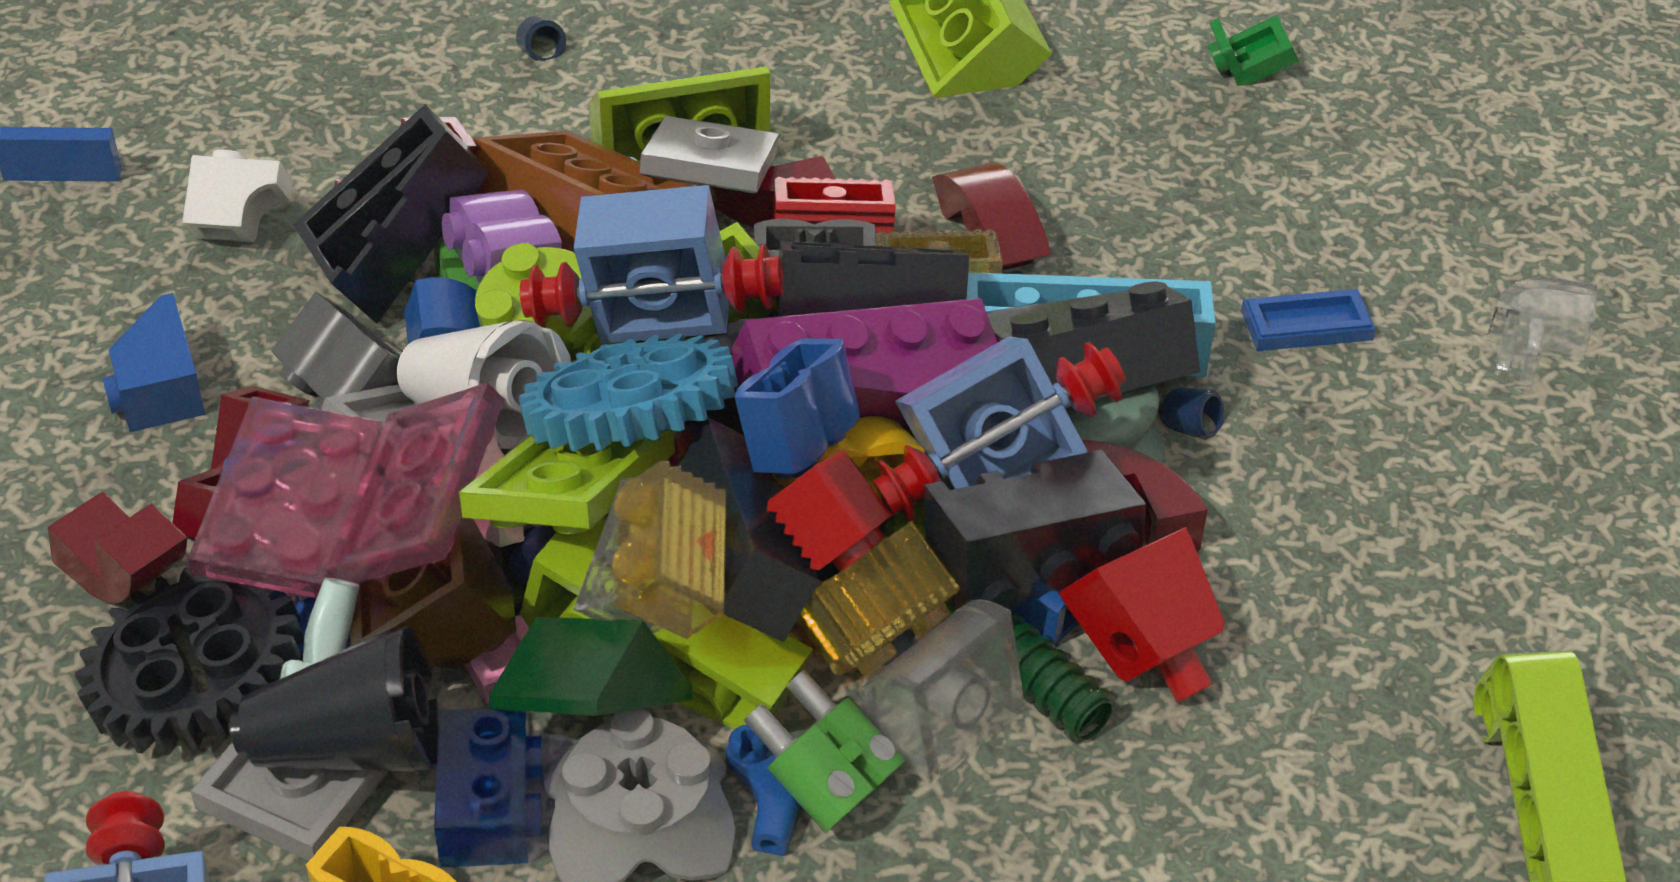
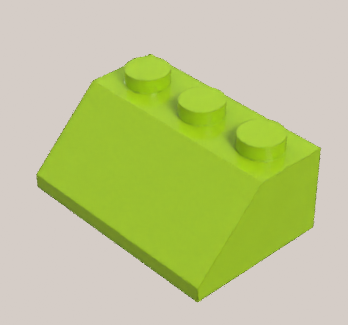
M1024 0L889 1L931 94L935 98L1018 86L1052 55Z
M768 66L597 91L589 102L591 141L627 157H634L640 162L641 153L665 116L770 132V71Z

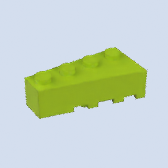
M603 518L592 529L582 533L562 534L556 532L533 560L520 615L528 628H530L536 617L643 620L692 685V700L676 703L733 729L741 725H747L744 719L762 703L775 717L792 693L786 685L805 669L813 650L800 642L792 632L782 642L717 612L660 554L655 553L629 537L615 523Z

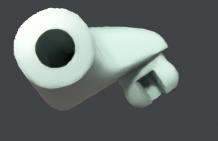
M325 578L323 580L305 631L303 662L300 660L285 662L281 670L280 679L346 649L359 590L358 584L336 578Z

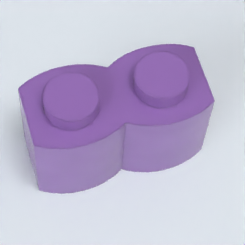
M522 189L451 197L450 213H445L442 218V233L447 248L455 250L463 261L468 276H475L479 284L488 271L501 262L502 254L512 245L529 243L536 248H561L562 246L561 238L553 222L547 216L539 215L532 197Z

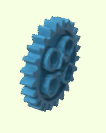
M677 334L666 341H660L659 335H653L642 343H636L633 338H630L624 343L601 345L600 348L590 354L579 352L575 354L577 360L574 362H556L553 364L555 371L536 374L537 382L524 385L525 393L519 395V401L527 435H533L537 444L548 441L550 448L554 449L569 443L571 451H577L589 443H595L596 451L603 450L611 442L621 441L624 447H628L635 440H657L660 434L668 429L683 431L685 430L684 422L687 420L704 421L708 419L706 410L723 409L725 407L723 399L735 396L734 387L738 386L729 347H721L719 340L705 342L704 336L699 335L684 341L683 334Z

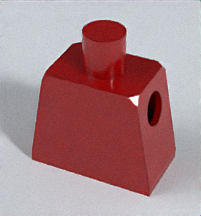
M1186 527L1096 568L1059 592L1063 602L1119 679L1128 682L1157 667L1176 703L1213 684L1194 648L1222 633L1225 622Z

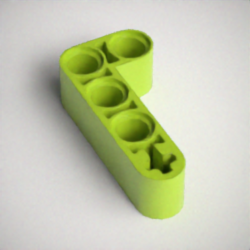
M1571 651L1498 655L1477 682L1473 698V711L1475 715H1482L1489 737H1482L1483 742L1503 743L1529 881L1627 882L1584 678L1578 658Z

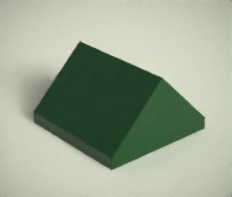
M536 617L489 693V709L600 716L692 700V685L643 620Z

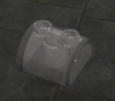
M987 600L969 601L935 628L928 627L921 630L913 640L914 645L887 666L879 665L873 668L866 676L862 685L861 707L863 714L883 736L892 742L894 748L906 760L901 767L931 790L1026 712L1011 610Z

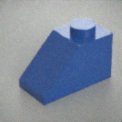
M174 294L161 295L109 349L115 375L102 377L111 414L124 412L129 432L205 415L197 374Z

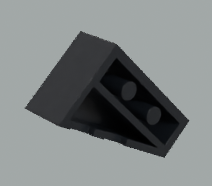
M424 104L298 219L293 226L330 283L377 324L442 238V218L445 213H450V198L474 195L489 173L469 147Z
M782 240L779 242V256L784 276V294L777 296L776 317L967 299L970 255L964 250Z
M1163 282L1139 283L1130 287L1129 291L986 311L998 342L1008 336L1029 340L1051 384L1057 383V360L1060 357H1064L1074 365L1084 360L1083 345L1087 342L1093 344L1098 351L1107 347L1115 355L1126 377V382L1119 386L1121 393L1200 372L1192 300L1171 289Z
M708 417L702 423L663 492L657 494L650 502L645 514V523L639 534L717 612L784 642L818 586L820 579L816 569H810L811 558L801 557L803 547L793 546L794 535L784 534L785 524L776 523L777 512L767 511L768 501L785 487L773 481L771 473L753 472L743 434Z
M1102 450L1033 463L1030 469L1031 474L1003 479L997 470L981 473L976 481L978 485L949 490L943 481L924 485L927 573L967 628L989 618L1003 617L1012 612L1019 604L1049 590L1063 589L1074 582L1077 577L1143 547L1146 503Z

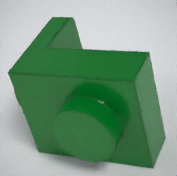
M1278 15L1229 38L1219 18L1209 22L1216 41L1207 45L1219 73L1222 74L1230 70L1237 86L1253 84L1299 62Z

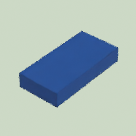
M0 127V171L3 181H119L122 167L113 128Z
M1358 289L1243 299L1241 312L1257 351L1372 341L1376 328Z

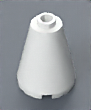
M514 320L412 341L400 355L397 365V380L401 391L409 399L459 427H467L495 437L500 449L513 450L529 437L526 432L519 401V395L525 393L524 385L537 382L536 374L555 371L554 363L571 362V359L562 339L553 330L543 328L539 324L528 320Z

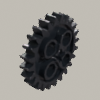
M211 563L203 576L195 578L191 569L186 567L183 568L179 582L172 585L160 576L156 578V592L147 596L137 591L131 595L134 606L129 610L111 608L108 611L114 621L112 627L92 629L91 634L97 646L82 649L79 653L86 667L75 672V677L82 687L77 694L100 734L108 732L116 746L120 747L130 740L136 752L143 754L156 741L162 753L170 755L179 739L186 738L193 751L199 750L203 735L210 731H213L220 740L224 741L228 739L230 716L233 712L239 711V703L242 696L279 680L285 662L289 660L303 661L297 645L304 642L305 634L299 624L302 620L291 596H287L279 580L270 583L265 572L261 569L248 577L243 565L239 563L232 567L225 576L222 575L217 563ZM179 621H182L189 634L191 646L208 680L209 688L203 693H200L192 677L191 667L173 630V626Z

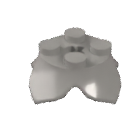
M643 708L617 712L609 722L601 724L581 737L576 746L567 750L549 767L544 780L546 796L555 800V809L549 828V852L560 882H624L638 865L644 862L655 864L671 877L691 881L717 878L727 873L733 855L735 825L732 810L720 784L726 777V763L717 750L698 738L693 737L684 727L659 717H652Z

